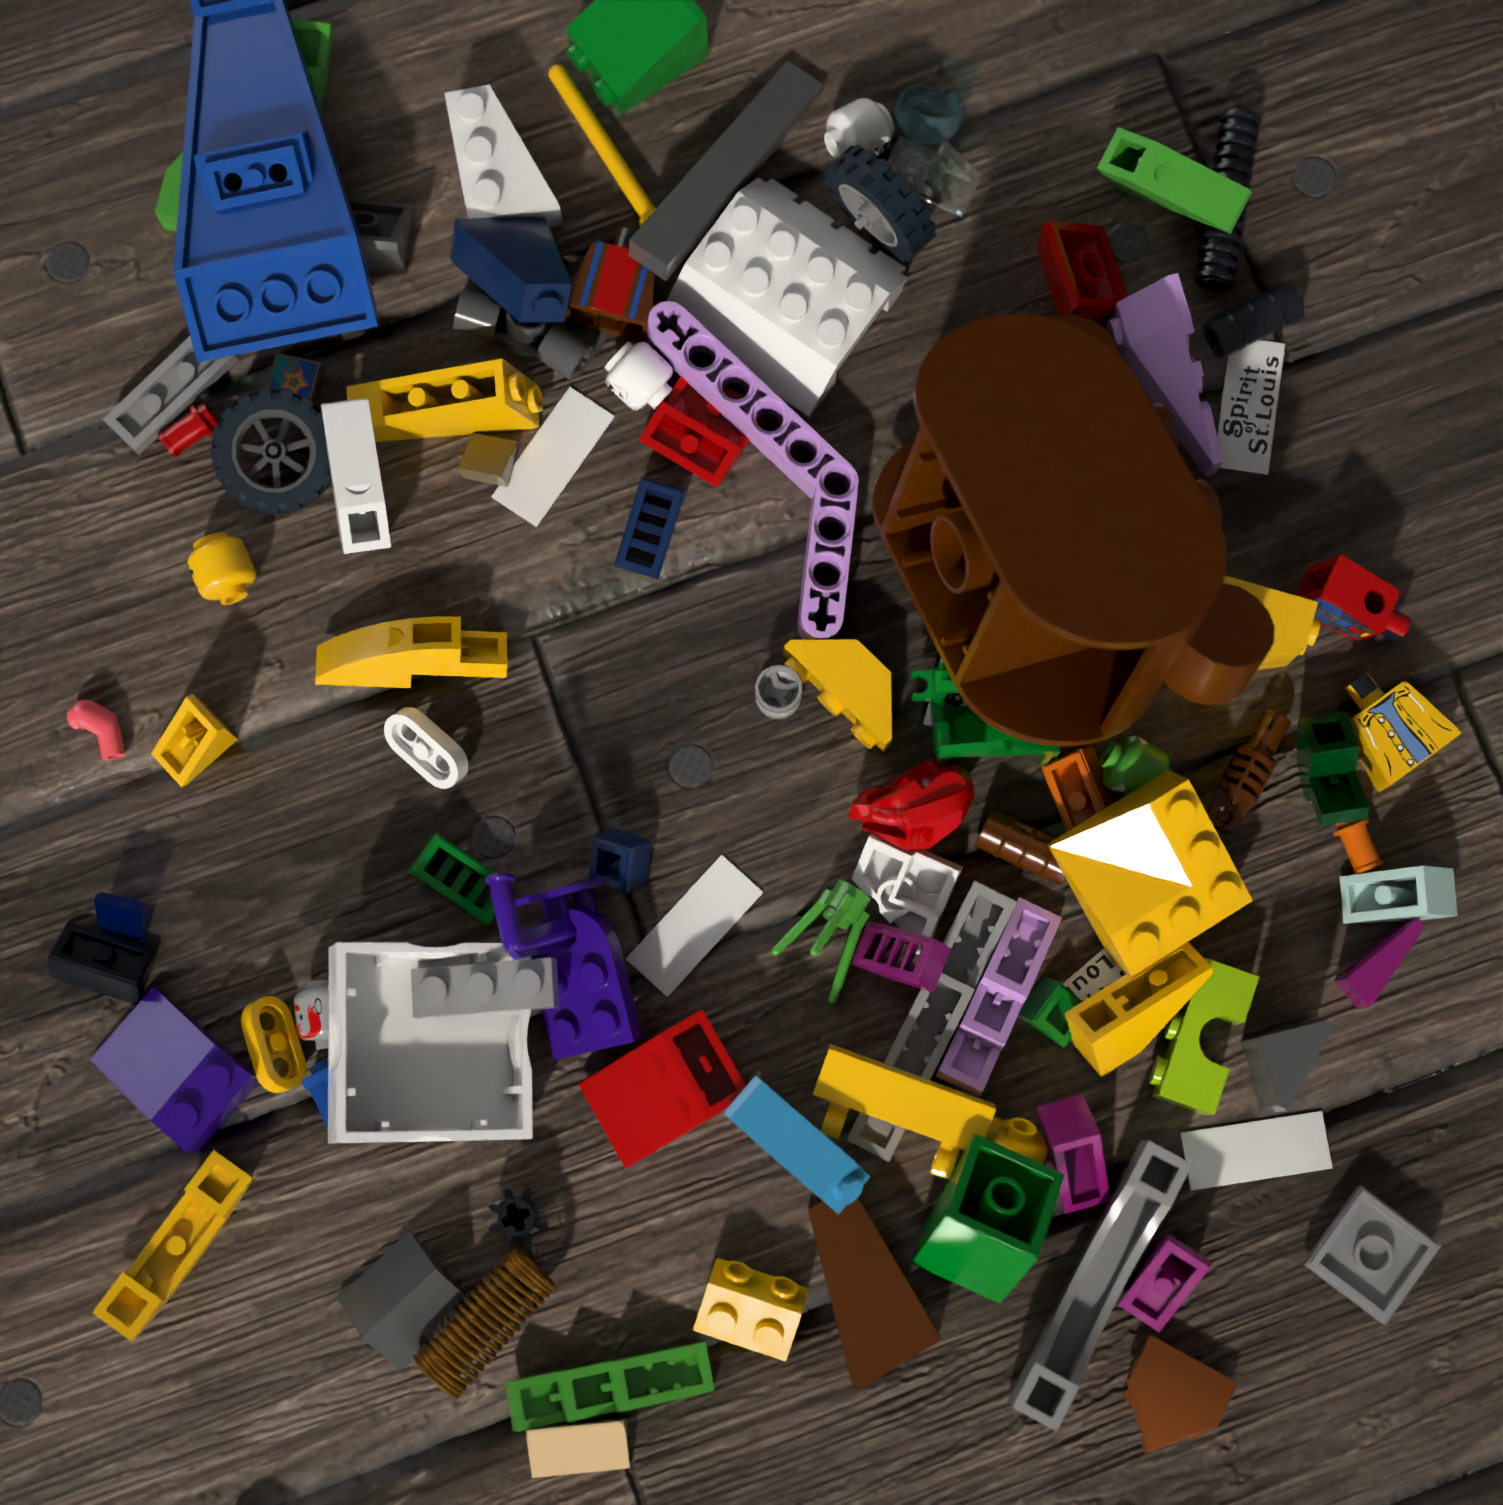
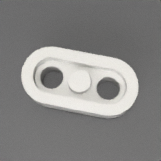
M405 707L386 720L384 735L389 746L433 786L447 789L466 776L468 772V759L465 752L424 713L416 708Z

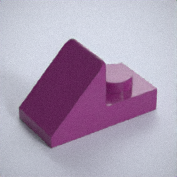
M1171 1235L1158 1239L1152 1246L1146 1264L1122 1293L1118 1306L1160 1332L1209 1271L1212 1262Z

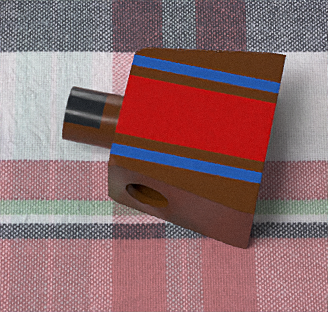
M631 228L618 229L613 245L600 241H595L591 244L571 284L564 323L638 342H648L647 324L653 305L655 274L629 256V239L637 230Z

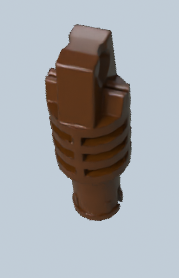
M1270 709L1263 710L1262 717L1248 743H1243L1236 748L1216 786V792L1208 816L1215 830L1231 836L1249 811L1254 808L1275 769L1273 755L1285 732L1291 726V721L1280 714L1273 729L1269 730L1274 722L1276 711Z

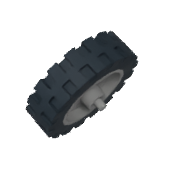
M852 145L825 171L826 184L832 189L830 193L835 201L842 205L841 210L847 217H851L856 228L861 233L865 232L869 236V240L878 248L881 246L889 256H896L899 261L905 262L907 260L909 262L936 236L935 222L930 219L932 215L928 208L921 204V197L915 190H911L906 183L908 181L900 173L896 174L892 170V166L883 158L881 160L878 159L876 153L868 148L864 150L861 145Z

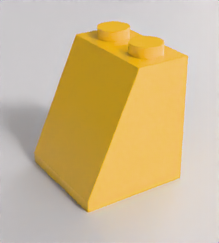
M1225 575L1223 583L1239 586L1258 598L1269 611L1275 626L1274 644L1257 670L1287 666L1295 657L1304 654L1307 645H1314L1321 625V619L1315 617L1318 602Z

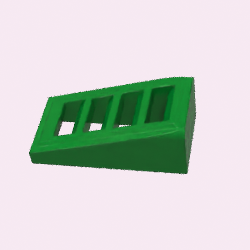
M432 834L408 869L407 874L489 926L496 916L491 895L482 908H479L474 903L487 885L486 877L496 873L439 834ZM441 850L447 854V857L434 876H431L426 871ZM458 861L464 866L450 887L442 882L455 862ZM475 872L480 877L466 898L458 893L471 873Z

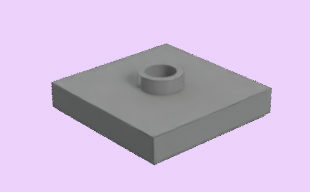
M1357 1186L1302 1264L1378 1322L1386 1325L1442 1245L1366 1188Z

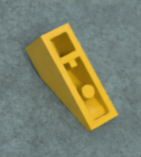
M1187 942L1136 975L1130 976L1127 973L1065 1012L1075 1048L1094 1070L1103 1077L1143 1051L1214 973L1212 966Z

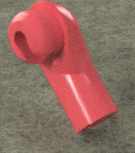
M92 700L77 701L74 706L68 709L67 721L72 728L86 729L97 735L102 760H114L126 755L119 720L115 713Z

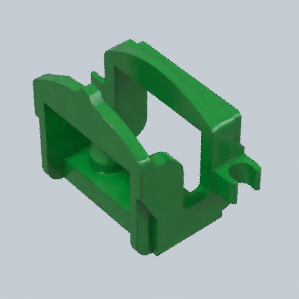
M939 662L938 667H934L932 670L912 671L910 678L922 679L927 686L926 691L923 693H913L911 700L918 702L930 701L932 756H936L937 764L940 767L948 764L950 757L1038 755L1039 765H1047L1052 757L1059 755L1060 746L1030 743L1004 734L983 721L969 706L944 707L947 693H959L944 662Z

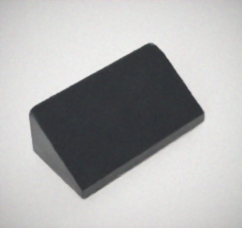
M68 921L47 958L49 975L56 980L137 1005L147 985L157 956V949Z

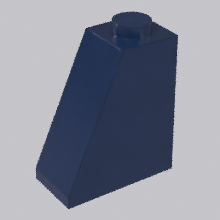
M545 217L455 218L450 255L453 264L520 323L565 322L571 281Z

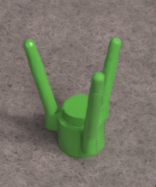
M838 880L832 891L825 888L818 901L771 949L772 955L778 956L825 908L823 916L828 921L810 949L812 956H817L836 927L847 930L850 924H852L828 997L829 1004H836L861 930L870 917L864 910L871 899L852 884Z

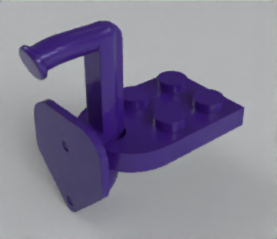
M496 873L487 876L486 883L490 885L492 903L502 943L508 954L513 959H522L530 956L531 959H557L559 1008L541 1009L553 1059H560L644 1039L618 937L610 923L597 910L593 888L604 885L603 877L514 900L512 883L515 882L514 875ZM572 893L575 906L567 908V906H570L567 894ZM541 901L545 917L538 925L522 929L516 907Z

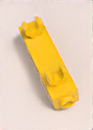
M830 1044L813 1095L831 1101L821 1127L823 1134L839 1139L848 1110L851 1108L940 1141L930 1168L931 1174L948 1180L954 1169L959 1150L966 1149L974 1134L990 1141L995 1139L1001 1123V1118L994 1116L996 1107L992 1102Z

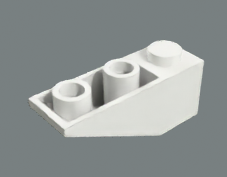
M368 398L321 404L343 552L347 554L391 548Z

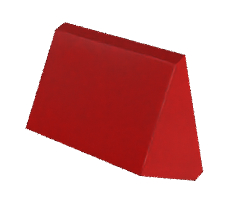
M1048 221L1043 224L1036 250L1058 314H1075L1091 319L1094 322L1110 318L1117 302L1128 297L1104 226Z

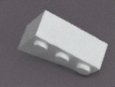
M490 84L444 93L467 217H545L548 227L563 225L558 201Z

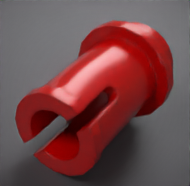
M205 403L198 407L194 404L189 407L190 413L164 431L157 433L164 446L174 458L207 434L212 437L218 420Z

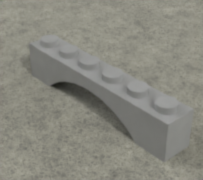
M1149 1140L1139 1142L1007 1400L1011 1407L1052 1430L1058 1431L1081 1385L1086 1368L1105 1324L1135 1265L1158 1226L1170 1210L1193 1165L1192 1163Z

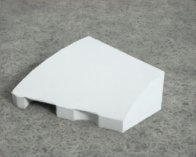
M871 834L867 839L852 880L866 895L873 897L877 901L880 913L889 923L894 921L902 930L932 938L963 867L927 850L902 849ZM917 948L916 954L919 955L921 949Z

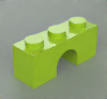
M1204 957L1212 966L1214 973L1180 1009V1012H1177L1167 1023L1164 1038L1170 1039L1165 1058L1157 1056L1150 1073L1149 1083L1155 1085L1152 1097L1209 1116L1216 1113L1230 1068L1213 1063L1203 1054L1199 1044L1201 1029L1211 1019L1223 1020L1234 1025L1245 1023L1259 976Z

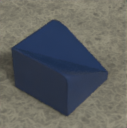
M609 829L592 836L589 880L603 877L604 886L624 893H629L645 886L648 880L651 840L618 829Z

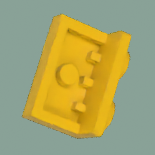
M717 1258L693 1331L786 1361L803 1312L808 1289L805 1286L796 1284L790 1278L783 1276L775 1277L751 1269L739 1261H727Z

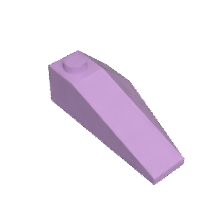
M1175 273L1117 302L1111 319L1107 321V329L1120 347L1123 359L1131 367L1153 403H1161L1169 410L1175 422L1177 437L1205 477L1215 475L1223 461L1211 407L1206 400L1200 402L1199 394L1202 393L1203 389L1202 376H1204L1201 360L1196 361L1194 357H1190L1189 334L1195 332L1179 275Z

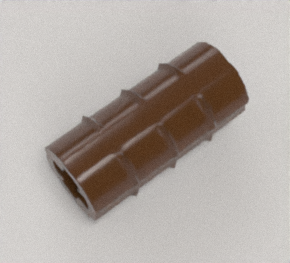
M991 808L976 839L975 847L993 854L995 858L999 857L1015 864L1016 868L1021 867L1037 874L1038 878L1043 877L1059 885H1062L1066 879L1047 845L1057 839L1058 836H1052L1037 829V826L1032 827L1015 819V816L1010 817Z

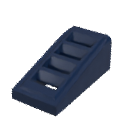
M641 477L614 566L659 580L687 494L686 490ZM648 494L672 501L670 510L646 503ZM642 511L667 519L665 527L641 521ZM636 529L660 536L659 545L634 538ZM630 547L655 554L654 562L650 563L628 556Z

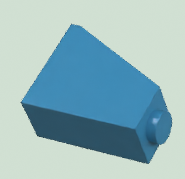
M757 1076L750 1081L724 1112L760 1148L838 1215L846 1205L853 1203L859 1197L863 1185L870 1178L851 1157Z

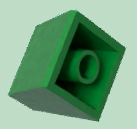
M594 0L566 27L569 46L565 50L570 61L579 72L586 69L594 80L591 84L600 101L605 106L612 104L621 116L708 57L707 16L694 0Z
M974 1134L925 1222L911 1264L1000 1304L1037 1261L1065 1174Z

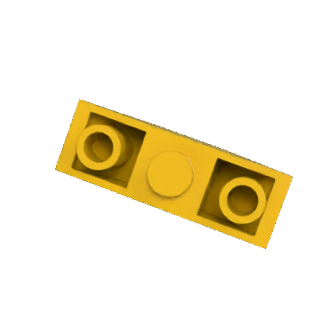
M857 639L790 640L784 645L783 656L787 659L784 666L794 670L801 679L802 684L809 680L821 692L817 698L829 712L835 716L842 712L854 724L851 732L863 745L869 749L876 745L884 752L890 746L892 740L891 672Z

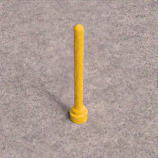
M559 64L553 65L549 69V78L641 218L639 220L641 227L657 208L654 207L566 69Z

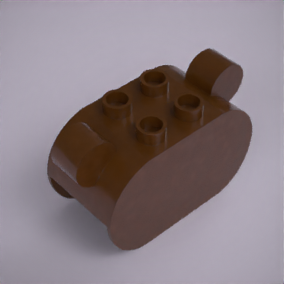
M1007 314L975 320L953 330L940 339L925 356L914 383L913 401L921 426L916 438L900 448L883 467L873 492L872 513L877 530L959 694L969 708L993 728L1016 739L1047 746H1079L1114 737L1135 724L1151 706L1164 683L1175 693L1190 702L1208 706L1226 704L1241 695L1274 644L1275 626L1269 611L1256 596L1239 586L1223 583L1227 567V548L1221 528L1222 512L1217 494L1208 482L1201 479L1194 480L1177 450V430L1171 413L1163 404L1150 402L1133 370L1120 356L1118 345L1109 332L1093 320L1075 314H1060L1049 318L1025 314Z

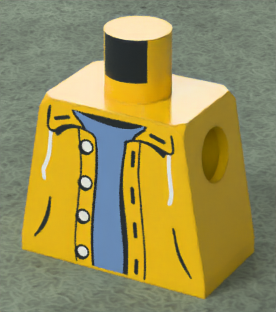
M1366 672L1345 688L1346 692L1361 710L1359 714L1349 721L1359 744L1358 757L1378 792L1391 786L1462 734L1451 721L1406 681H1402L1384 694L1370 674Z

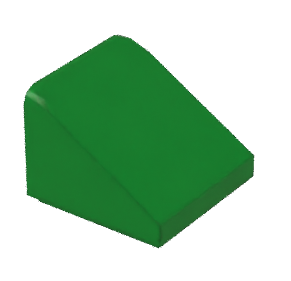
M1045 976L1025 1000L1019 1015L1059 1046L1065 1048L1072 1038L1065 1012L1082 1001L1062 983Z

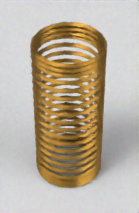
M514 1246L507 1250V1254H504V1258H501V1263L527 1285L536 1297L525 1290L499 1264H495V1269L512 1286L520 1291L531 1304L522 1299L493 1271H489V1276L504 1291L517 1300L524 1310L515 1305L488 1278L483 1277V1283L510 1306L520 1318L512 1314L481 1284H477L478 1291L501 1312L507 1315L513 1324L505 1320L476 1291H471V1296L488 1313L500 1321L508 1332L502 1329L472 1299L465 1297V1303L478 1316L465 1305L459 1304L460 1311L466 1317L458 1311H453V1316L458 1322L451 1317H447V1323L455 1331L449 1326L441 1324V1329L446 1335L440 1331H435V1336L438 1340L429 1337V1343L432 1347L428 1344H423V1347H420V1351L413 1355V1360L419 1369L437 1387L452 1398L459 1399L460 1395H463V1391L467 1390L466 1385H472V1378H478V1371H484V1364L490 1365V1358H496V1351H502V1344L508 1345L507 1337L514 1338V1331H520L519 1324H526L525 1317L532 1318L531 1310L538 1311L537 1304L543 1305V1297L549 1298L550 1294H553V1290H556L554 1281L536 1263ZM479 1317L493 1327L502 1338L495 1335ZM471 1322H473L479 1329H481L484 1333L490 1336L492 1340L496 1343V1345L488 1341L487 1338ZM471 1334L483 1342L491 1353L485 1350ZM464 1340L480 1351L485 1359L478 1356ZM463 1351L474 1358L479 1366L471 1362ZM456 1357L467 1364L473 1373L467 1370ZM449 1363H451L454 1367L460 1370L468 1380L461 1377L459 1373Z

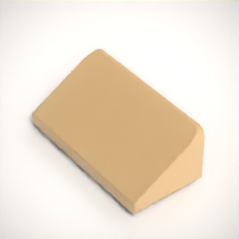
M626 1417L545 1425L526 1430L532 1478L630 1468Z

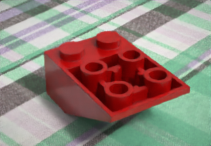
M703 1009L658 1034L578 1084L625 1169L725 1112L746 1087Z

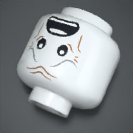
M868 98L857 99L834 110L827 119V133L824 135L826 148L834 158H839L852 145H861L864 150L868 148L875 152L877 156L883 154L890 147L891 137L894 134V123L890 113L884 105Z
M628 341L604 367L609 372L606 376L608 388L633 410L642 409L647 403L655 409L673 390L667 384L673 373L671 365L646 342H639L633 346Z

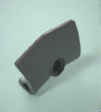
M468 276L466 277L464 289L460 293L452 328L500 341L511 354L518 357L533 356L570 381L575 380L610 336L607 333L564 322L520 323Z

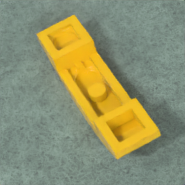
M213 1150L184 1188L186 1193L127 1272L123 1271L92 1313L133 1342L161 1310L202 1257L240 1202L254 1178Z

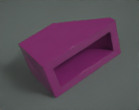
M1081 1094L1036 1107L1041 1134L1048 1146L1047 1158L1050 1168L1065 1174L1058 1195L1064 1214L1109 1202L1111 1198L1101 1135L1084 1095Z

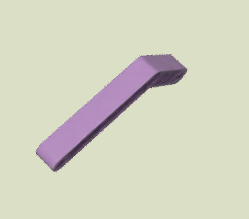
M672 301L660 302L649 313L647 324L648 344L812 499L797 629L802 640H834L844 618L859 484L856 470L683 306ZM660 324L664 327H669L672 324L676 325V333L670 329L664 333L660 332ZM679 342H681V343L683 344L681 350H678V349H679ZM703 352L712 358L713 364L704 368L697 367L692 364L689 357L694 353ZM732 383L739 384L746 390L747 395L742 399H731L725 395L723 387ZM761 414L771 415L779 421L780 428L775 431H765L759 427L756 419ZM798 446L806 447L812 452L814 459L808 463H799L793 459L790 450ZM829 478H838L845 483L847 492L842 495H833L826 490L824 481ZM826 522L836 524L842 532V537L833 541L825 539L819 532V525ZM819 567L829 568L835 573L837 583L832 586L820 585L815 580L813 571ZM819 601H828L824 609L823 619L824 622L829 624H827L824 631L816 630V622L812 621L819 608Z

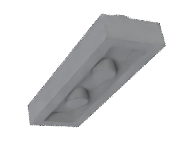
M189 336L108 413L103 420L140 455L158 438L157 433L167 429L227 372L238 359L233 355L197 363L191 337Z
M555 958L411 969L413 1018L559 1008L557 959Z

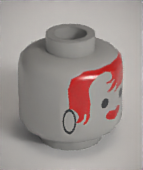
M329 979L304 983L305 990L300 991L294 997L297 1034L305 1041L315 1040L316 1050L328 1048Z

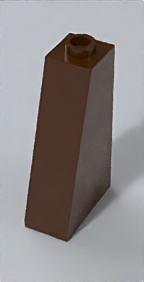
M813 1194L811 1196L816 1204L808 1208V1213L852 1384L858 1391L942 1339L859 1198L853 1203L846 1205L838 1215L819 1197Z

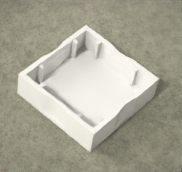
M336 942L330 946L328 1143L533 1139L532 1067L527 1049V1029L531 1010L413 1018L411 969L531 959V956L513 959L504 949L503 943H461L448 947H422L409 943Z

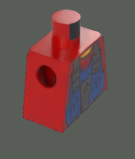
M1342 554L1307 568L1295 593V596L1318 602L1315 617L1321 619V625L1352 640L1360 641L1382 634L1395 642H1399L1406 634L1411 623L1409 616L1394 609L1400 596L1399 590Z

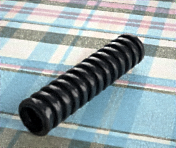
M1233 108L1222 112L1220 116L1221 126H1219L1217 133L1219 139H1217L1215 146L1217 152H1215L1213 158L1216 165L1212 167V170L1250 189L1249 181H1251L1253 175L1250 168L1255 163L1253 155L1257 150L1255 142L1259 137L1257 128L1260 127L1261 118L1251 110ZM1243 209L1231 234L1203 223L1202 227L1205 232L1202 233L1200 238L1203 245L1200 246L1198 255L1201 258L1196 263V268L1199 272L1194 276L1195 284L1202 289L1222 292L1235 286L1236 280L1233 275L1236 274L1238 269L1235 262L1240 257V252L1237 248L1242 244V238L1239 235L1244 231L1242 221L1246 218L1245 209Z

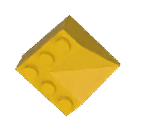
M1166 770L1047 844L1110 960L1130 976L1136 975L1253 901L1189 779L1169 770Z

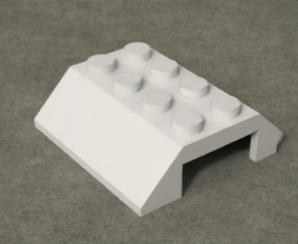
M757 178L738 191L684 264L667 301L677 302L683 306L788 406L810 419L834 386L836 372L880 311L882 309L888 311L903 291L904 284L908 277L903 275L906 267L882 251L875 255L870 253L873 245L844 226L837 230L833 228L835 220L809 202L804 201L800 205L797 204L798 195L773 178L767 182Z

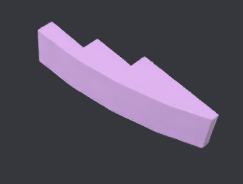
M1018 898L1017 904L937 1071L936 1078L978 1098L980 1097L997 1058L1006 1044L1021 1007L1029 995L1062 917L1025 899Z

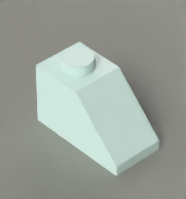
M1416 866L1339 876L1343 924L1402 922L1413 918L1427 920L1458 916L1453 868Z

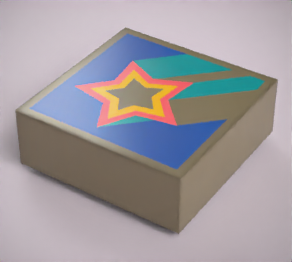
M276 353L267 389L288 390L307 398L314 404L323 366L321 362Z

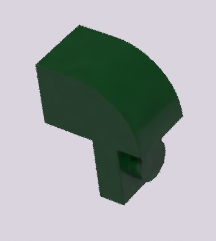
M1346 710L1302 717L1298 721L1296 753L1301 787L1305 801H1311L1320 827L1368 819L1369 805L1356 773L1359 744Z

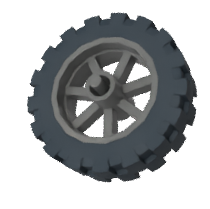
M262 389L250 395L246 394L237 399V402L223 412L221 419L213 430L210 454L216 477L232 498L251 510L263 514L284 515L304 509L325 492L331 481L322 411L310 400L294 394V392L282 389ZM268 418L283 419L276 439L269 437L261 420ZM290 422L299 427L307 438L283 445ZM253 424L265 442L263 446L241 443L246 431ZM309 446V461L306 469L287 457L288 452ZM239 452L262 454L263 458L246 473L241 463ZM268 463L272 464L274 487L262 485L252 479ZM285 463L301 474L294 482L281 486L280 464Z

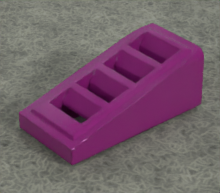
M1419 918L1402 922L1336 977L1335 983L1359 1010L1369 1008L1375 1002L1421 934L1425 925Z
M868 921L851 965L934 993L951 948L933 938ZM877 936H882L873 960H868ZM890 940H895L886 964H882ZM904 944H907L908 946L900 967L896 968L895 966ZM917 948L921 949L913 972H910V966Z

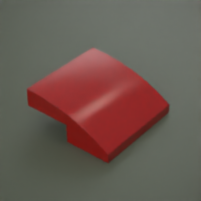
M682 376L678 379L665 402L661 401L638 440L716 488L727 477L750 442L743 433L738 431L721 415V412L703 398ZM723 387V392L729 398L736 400L743 398V396L728 387ZM761 414L757 417L756 421L759 426L766 415Z

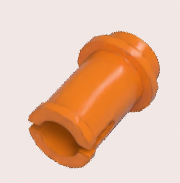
M1369 818L1335 824L1337 830L1333 831L1334 836L1339 835L1354 874L1365 872L1383 864V860L1380 859L1366 825L1370 823Z

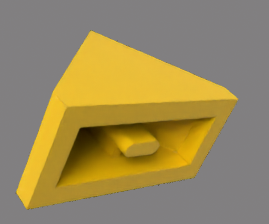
M191 694L183 701L151 755L181 787H184L238 739L206 704L194 694Z

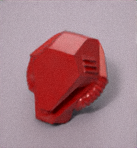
M930 759L901 774L884 788L873 787L864 789L854 799L848 817L851 820L862 821V830L902 849H930L955 830L968 814L975 796L973 780L968 772L957 763L951 762L940 767L934 759Z

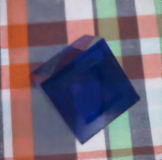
M96 893L94 902L98 928L101 932L136 941H144L146 939L154 910L151 908V905L107 893Z

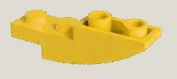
M461 617L408 618L359 628L317 645L315 685L411 688V675L506 678L508 667L507 632L461 631Z

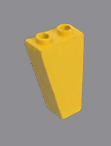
M502 358L346 386L347 401L368 398L375 442L540 428L539 412L543 410V396L539 386Z

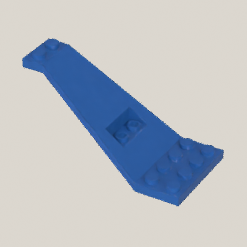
M190 0L194 15L173 272L197 363L379 326L381 323L359 232L286 0ZM276 163L282 164L287 170V177L284 181L277 180L272 174V168ZM230 173H236L241 177L242 186L239 190H234L228 185L227 178Z

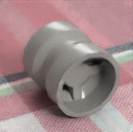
M775 665L762 671L755 685V698L759 710L767 717L776 720L786 719L796 712L802 699V682L794 670L787 666Z

